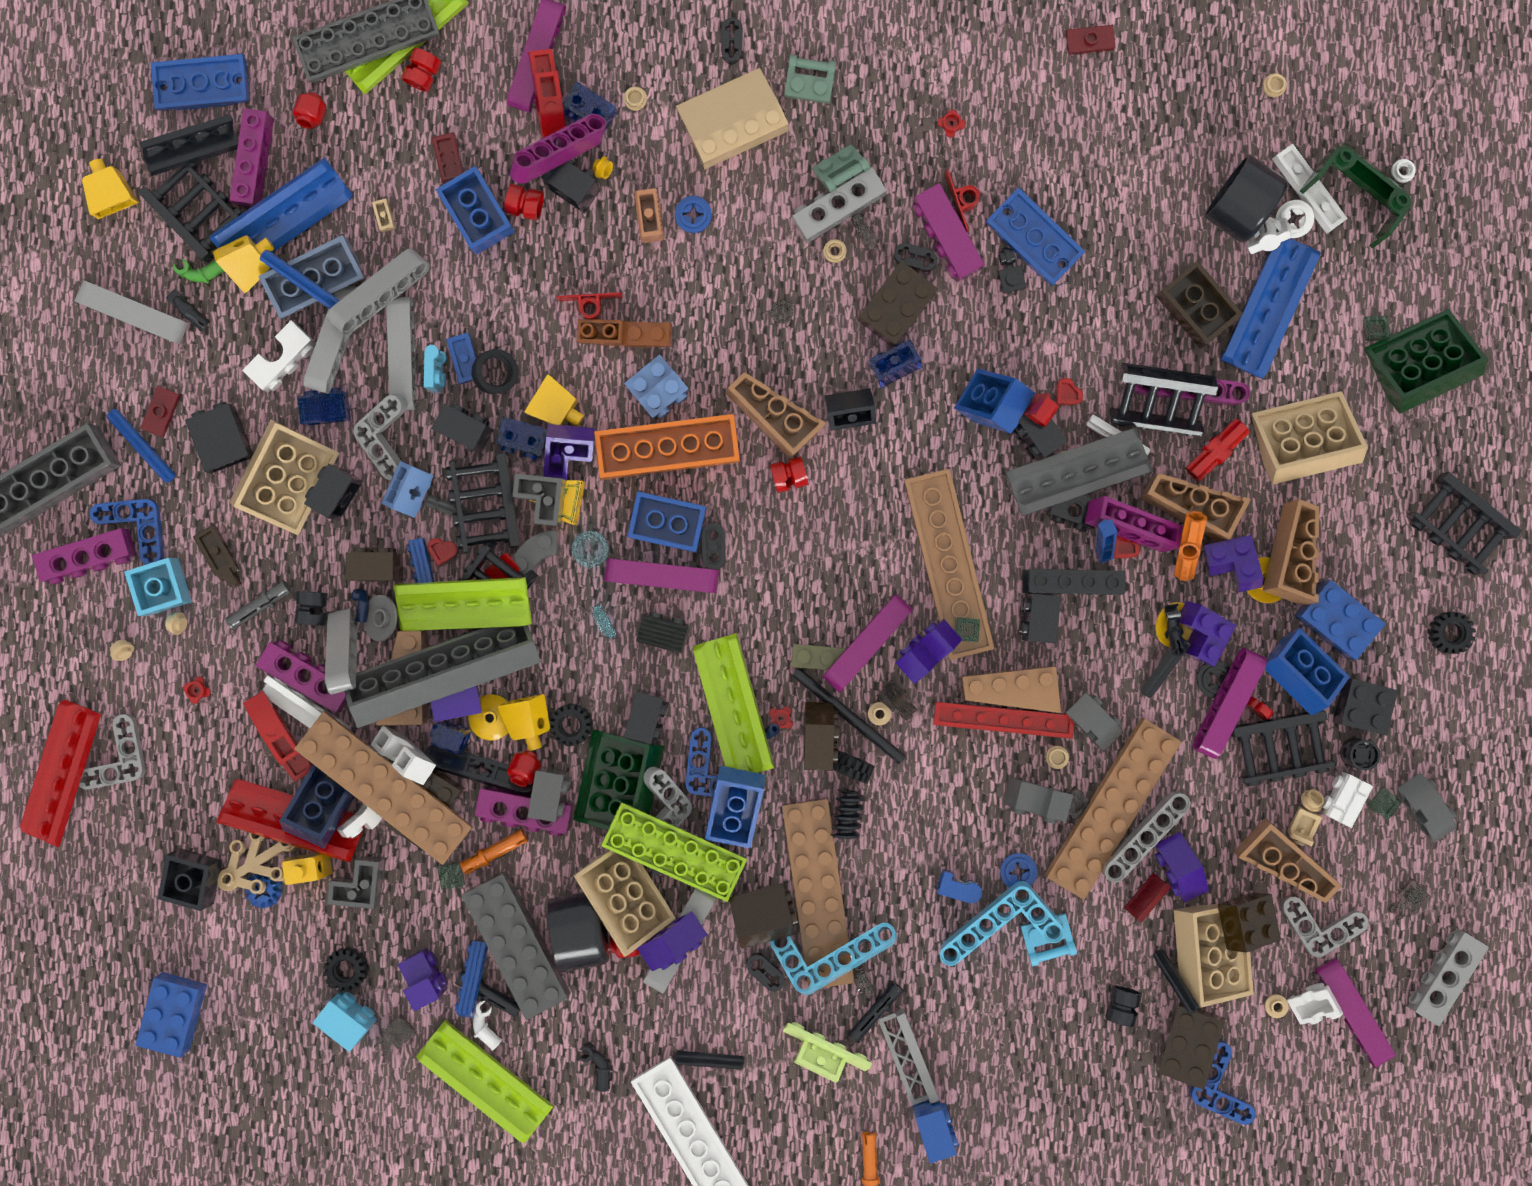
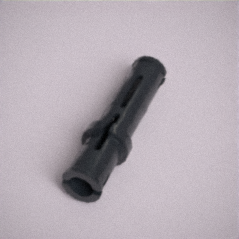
M463 970L455 981V984L460 987L463 984L461 982L462 974L465 973ZM481 979L478 997L516 1018L520 1011L517 1002L485 984L486 981Z
M892 981L884 993L875 998L876 1002L847 1033L848 1036L858 1044L886 1011H890L891 1005L904 990L896 982Z

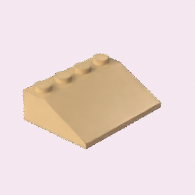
M760 68L676 106L704 170L788 132L789 124Z
M1342 391L1251 414L1263 464L1272 485L1363 463L1368 446Z
M271 419L230 503L235 508L299 535L311 511V508L304 504L306 501L305 495L309 488L317 483V475L321 468L327 466L328 463L334 465L339 452Z
M609 849L574 875L624 957L676 919L644 866Z
M1199 905L1175 909L1174 921L1179 975L1199 1007L1202 1008L1254 995L1250 952L1245 953L1226 949L1218 905Z

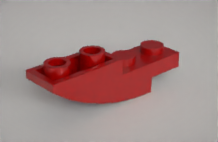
M552 49L528 52L541 139L565 127L559 76L555 68Z
M264 690L243 702L259 734L293 782L307 775L312 763L294 749L298 744Z

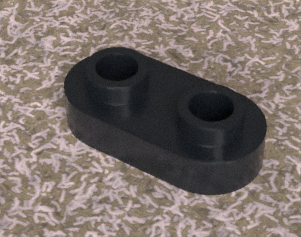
M710 523L702 530V560L707 568L713 570L721 568L726 561L725 531L716 523ZM711 531L718 533V537L714 540L709 537ZM712 554H717L719 557L715 563L710 561Z

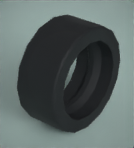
M492 349L481 353L475 359L471 375L475 385L481 391L496 395L508 391L515 385L518 378V366L516 360L508 352ZM498 358L506 364L508 377L501 385H491L484 380L482 366L488 359Z

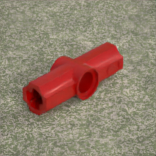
M1237 418L1231 421L1219 435H1215L1209 440L1210 443L1207 446L1204 445L1202 447V451L1185 467L1187 472L1198 482L1203 480L1217 465L1222 464L1233 453V449L1250 433L1248 427Z

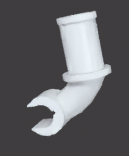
M481 999L476 1005V1012L473 1017L474 1037H478L493 1051L502 1039L488 1027L487 1022L485 1023V1017L491 1013L492 1005L488 1010L481 1011L480 1006L485 1002L484 999Z

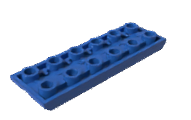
M324 157L216 231L209 238L217 248H220L245 235L249 236L255 244L267 237L275 247L271 251L273 253L346 203L353 194Z
M1291 238L1282 241L1277 249L1269 251L1242 310L1243 315L1239 317L1221 356V361L1263 379L1319 260L1320 251Z

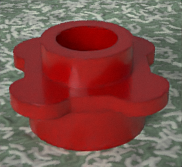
M951 109L944 118L938 119V126L945 130L947 137L952 138L959 129H964L965 121L961 120L956 110Z
M200 676L190 683H185L183 686V691L193 704L199 703L200 699L209 697L211 694V690L204 684V678Z
M788 706L783 707V709L771 708L769 710V716H771L772 720L771 724L775 723L779 728L790 729L793 726V722L790 719L791 709Z

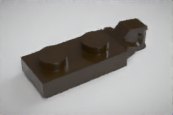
M211 525L194 535L193 538L213 574L220 581L225 579L229 588H235L242 584L236 572L240 571L237 566L238 564L216 525Z

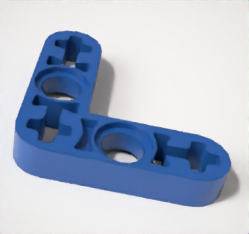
M140 499L99 503L91 508L89 515L96 524L137 522L139 554L143 564L147 565L164 559L160 508L155 501ZM147 503L148 506L153 508L149 512V516L144 512L137 513L136 508H146ZM126 505L130 508L131 512L129 517L124 519L120 516L119 512L121 507ZM102 508V511H113V516H103L102 520L101 517H97V513L101 512ZM149 526H152L156 531L152 539L146 538L144 534L145 529ZM145 542H156V546L151 545L152 552L157 553V557L153 558V562L147 558V554L151 553V546H145Z
M704 727L696 728L691 734L686 788L691 794L713 797V783L717 780V775L708 774L712 735ZM700 731L704 732V736H708V740H704L702 748L707 747V752L702 750L693 751V746L698 748L699 741L695 739V735H699ZM701 754L704 756L705 764L702 767L693 765L692 758L694 755ZM695 777H697L699 782L706 783V778H710V792L704 791L705 786H699L698 790H694L693 785H690V781H694Z
M1219 1040L1217 1048L1220 1049L1223 1046L1226 1052L1224 1055L1220 1054L1217 1059L1221 1063L1220 1066L1215 1062L1212 1063V1067H1215L1217 1072L1213 1078L1207 1079L1204 1092L1212 1097L1211 1101L1203 1096L1198 1099L1199 1097L1196 1092L1197 1090L1202 1091V1089L1194 1086L1190 1088V1096L1196 1104L1237 1123L1248 1125L1255 1119L1254 1108L1246 1101L1217 1089L1232 1055L1230 1046L1223 1040ZM1215 1053L1214 1060H1216L1218 1056L1217 1053ZM1222 1097L1227 1098V1107L1224 1109L1217 1108V1100ZM1234 1106L1243 1111L1246 1108V1110L1249 1112V1115H1244L1241 1118V1115L1237 1111L1233 1110Z

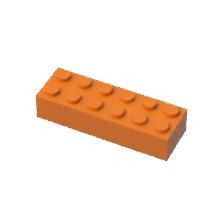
M734 414L594 431L599 475L602 480L740 463Z

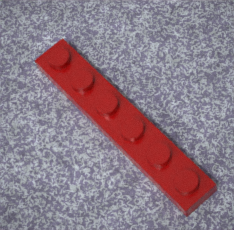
M935 701L933 725L1073 739L1074 722L1067 714Z

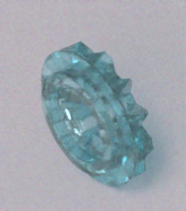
M595 531L582 532L575 538L572 544L574 559L578 564L587 568L600 566L606 560L609 553L607 540L602 534ZM586 540L592 546L600 545L594 550L595 558L590 553L581 554L587 549Z
M596 605L592 607L593 612L591 614L603 636H607L611 640L616 636V631L602 606Z

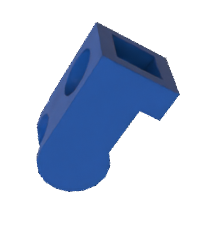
M942 869L936 889L938 894L967 903H976L981 899L982 890L977 882L973 880L964 882L952 878V871Z

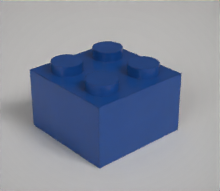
M929 1100L913 1105L914 1115L929 1163L956 1156L955 1147L959 1146L953 1126L948 1125L952 1122L946 1103H940L939 1100L931 1104Z

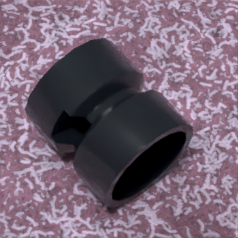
M297 591L296 604L299 606V609L295 611L294 624L324 626L326 624V612L323 611V608L327 606L328 593ZM309 607H313L312 614H310Z
M1360 738L1346 740L1340 749V757L1343 763L1364 771L1375 768L1381 757L1380 750L1375 743Z
M1113 985L1109 998L1112 1004L1107 1006L1105 1019L1119 1025L1134 1027L1138 1015L1135 1008L1140 1007L1142 993L1131 988Z

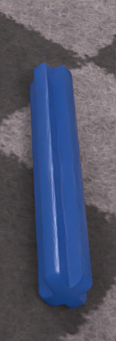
M265 250L261 254L260 261L329 309L340 301L272 252Z
M112 409L107 413L106 418L165 483L171 482L176 477V474L117 409Z

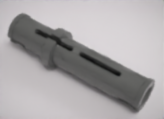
M282 580L268 591L263 590L259 597L229 617H226L225 621L232 630H235L264 609L275 606V602L290 594L292 590L288 583Z

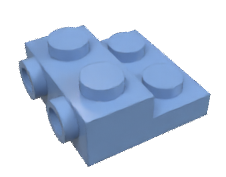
M660 354L624 383L653 420L657 417L659 419L664 418L670 412V406L675 402L679 405L688 398L686 394L689 392L688 387Z

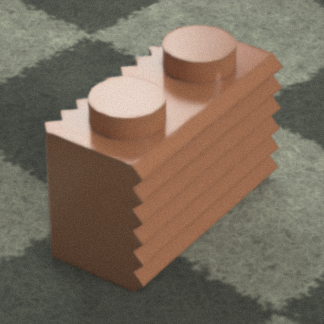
M652 188L634 191L642 243L663 241L665 237L658 190Z

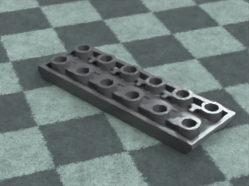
M392 0L292 37L308 82H317L437 37L440 33L428 0Z
M1133 428L1006 472V476L1023 517L1153 472L1139 432L1137 428Z

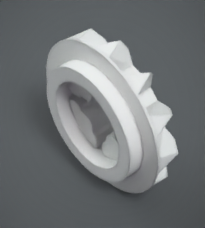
M1292 200L1283 204L1275 218H1287L1289 220L1291 218L1290 210L1295 215L1304 214L1305 216L1301 217L1302 219L1298 221L1299 229L1294 223L1290 224L1292 238H1298L1307 234L1314 223L1312 208L1301 200ZM1277 227L1279 232L1282 231L1281 227Z

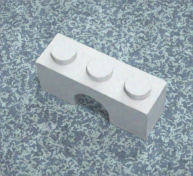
M290 321L275 336L283 346V354L280 359L270 362L266 357L258 354L242 370L266 392L278 389L282 384L281 379L286 374H292L298 368L297 363L303 357L307 358L314 351L313 346L316 342L293 321Z
M385 725L381 727L370 744L380 755L393 760L392 766L403 777L424 785L436 766L404 734Z

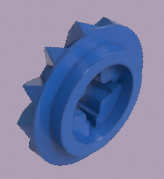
M688 196L677 204L675 219L683 231L692 234L702 232L710 224L712 217L711 208L703 198ZM693 205L695 206L696 213L703 215L696 217L694 224H692L689 216L683 215L691 213Z
M1014 853L1007 856L1000 869V876L1004 884L1010 888L1019 881L1016 874L1009 873L1016 869V862H1018L1020 868L1026 870L1021 873V881L1027 882L1032 886L1037 878V866L1034 860L1022 853Z
M253 874L247 879L250 881L262 880L265 884L268 882L266 888L268 895L264 893L257 897L259 894H254L249 889H245V898L251 902V905L261 909L271 907L279 901L282 895L281 881H273L270 877ZM260 883L255 885L256 891L259 890L258 886H260Z

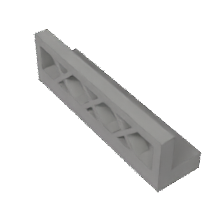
M904 1008L880 1017L878 1020L911 1105L913 1106L929 1100L931 1104L939 1101L938 1094ZM897 1017L900 1026L895 1034L887 1030L884 1022ZM901 1030L903 1032L904 1037L900 1036ZM889 1035L895 1037L894 1040H893V1042L891 1041V1038H890ZM897 1039L907 1043L908 1049L905 1055L895 1051L894 1046ZM898 1057L903 1058V1061H902L901 1064H900V1061H899ZM906 1060L916 1065L917 1070L914 1077L905 1074L903 1071ZM907 1079L912 1080L910 1086L908 1084ZM917 1082L923 1085L927 1094L914 1098L911 1091L914 1083Z

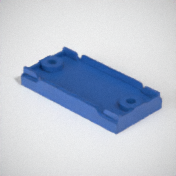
M243 54L151 62L154 107L157 111L230 106L235 103L250 101L247 60ZM239 78H242L241 83H237ZM167 85V89L163 91L162 86Z
M1019 187L985 222L997 233L1003 242L1013 249L1029 267L1043 277L1051 286L1086 252ZM1005 209L1010 211L1009 215L1004 214ZM1059 262H1064L1065 267L1061 268Z

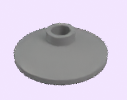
M376 595L369 601L367 622L364 623V627L371 639L385 641L395 630L397 610L394 602L388 596Z

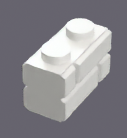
M1342 772L1341 775H1337L1332 782L1333 790L1330 796L1327 795L1324 798L1325 802L1322 805L1321 813L1352 828L1373 786L1348 773Z

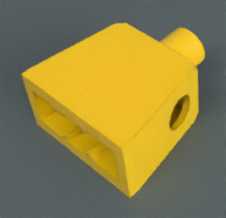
M95 159L89 162L92 174L83 177L82 183L90 215L101 219L139 203L118 169L113 166L106 168L103 159Z
M245 235L213 251V254L221 268L246 293L260 280L258 276L270 270L268 265L260 261L261 254L265 250L271 252L275 247L267 237L255 244L249 236Z
M548 374L524 411L529 416L549 424L564 425L568 421L576 427L581 424L585 416L574 409L579 401Z
M544 694L513 699L497 706L512 740L525 739L528 751L542 747L539 735L550 730Z

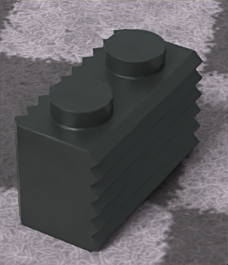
M652 611L649 612V615L643 614L636 642L681 654L689 626L685 625V620L672 617L671 621L662 619L663 614Z

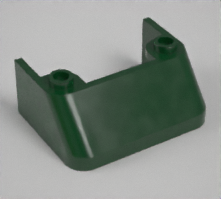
M1338 142L1329 149L1300 189V192L1304 194L1319 181L1332 164L1392 212L1369 246L1373 249L1392 235L1410 209L1411 199L1401 185L1347 143Z

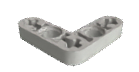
M392 394L385 397L354 426L353 430L359 444L381 475L387 480H392L401 460L382 435V432L407 410V400L401 394ZM394 401H397L396 409L389 410L388 408L395 404ZM378 412H381L384 416L383 424L377 421L376 416ZM365 427H366L367 430H368V431L366 432V435H364V433H363V432L365 431ZM376 444H379L382 447V456H378L376 454ZM391 465L394 466L393 473H391L390 469L392 468Z
M121 714L113 721V731L120 762L84 769L79 784L80 788L89 790L134 781L144 776L146 766L137 721L132 715ZM123 718L126 722L129 721L130 726H127L126 730L124 727H120V723L123 722ZM127 731V734L132 733L133 737L122 738L121 735H125ZM127 741H132L135 745V750L131 754L127 753L124 749ZM132 763L134 767L139 769V771L135 772V776L132 772L123 774V770L131 768ZM109 768H113L117 772V777L114 781L109 780L106 776V771ZM87 773L89 776L99 774L100 779L90 781V785L89 782L84 781Z
M655 766L648 768L644 773V783L664 806L656 818L663 821L668 819L670 824L679 827L691 813V802L665 771ZM655 775H656V778H657L660 782H662L661 784H657L656 782H654L655 779H654L653 777H654ZM671 787L672 793L665 799L664 792L667 788ZM676 801L681 804V810L676 804H674Z
M1289 895L1283 898L1281 902L1282 912L1306 951L1314 957L1325 956L1364 932L1368 927L1369 921L1365 914L1359 911H1351L1320 930L1301 899ZM1289 902L1297 903L1295 909L1299 914L1304 912V915L1297 917L1292 910H1287L1290 907ZM1354 917H1357L1359 919L1361 918L1362 920L1359 921V927L1352 925L1348 928L1351 931L1350 933H1348V930L1345 928V926L1342 925L1345 922V924L1349 926L1352 923H1354ZM1303 920H1308L1310 923V928L1307 932H1300L1299 923ZM1334 928L1342 930V936L1338 940L1331 938V931ZM1323 935H1325L1326 939L1331 943L1330 945H1328V943L1326 942L1322 943L1319 946L1321 949L1320 951H1317L1315 949L1312 950V948L1314 947V941H1317L1318 943L1325 941V939L1322 937Z

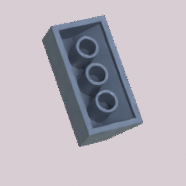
M343 235L286 262L330 294H334L365 278L359 259L349 239ZM273 269L258 276L280 319L318 301Z

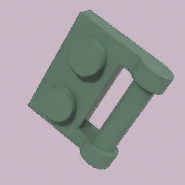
M790 54L784 97L830 104L836 61H816L797 58V55ZM798 67L827 72V78L797 74L795 69Z
M852 144L842 148L836 154L812 167L815 176L829 193L835 191L838 185L861 171L866 172L870 169L866 158L862 157Z

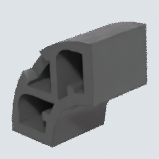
M560 531L539 533L521 545L513 557V560L520 568L519 574H525L531 569L537 574L539 566L545 559L550 556L560 555Z
M1085 693L1066 714L1101 751L1105 752L1122 735L1123 731L1120 728L1122 723L1114 715L1109 716L1102 709L1104 703L1093 694L1090 697Z
M1419 773L1397 788L1400 800L1412 814L1417 826L1433 843L1457 828L1454 821L1457 817L1455 812L1449 806H1446L1437 793V785L1431 778L1426 779Z
M1010 777L1004 804L1012 807V812L1025 815L1027 811L1043 816V821L1056 824L1057 820L1067 821L1073 795L1054 788Z

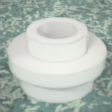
M1407 159L1398 160L1391 168L1393 179L1399 183L1410 181L1415 175V165ZM1404 168L1406 170V175H1402L1399 172V169Z

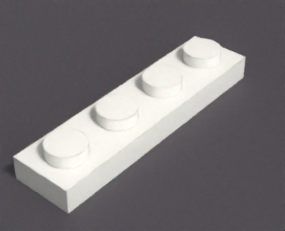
M1294 144L1272 158L1301 200L1312 208L1315 219L1326 234L1348 219L1320 180L1304 194L1300 192V189L1311 176L1313 170Z

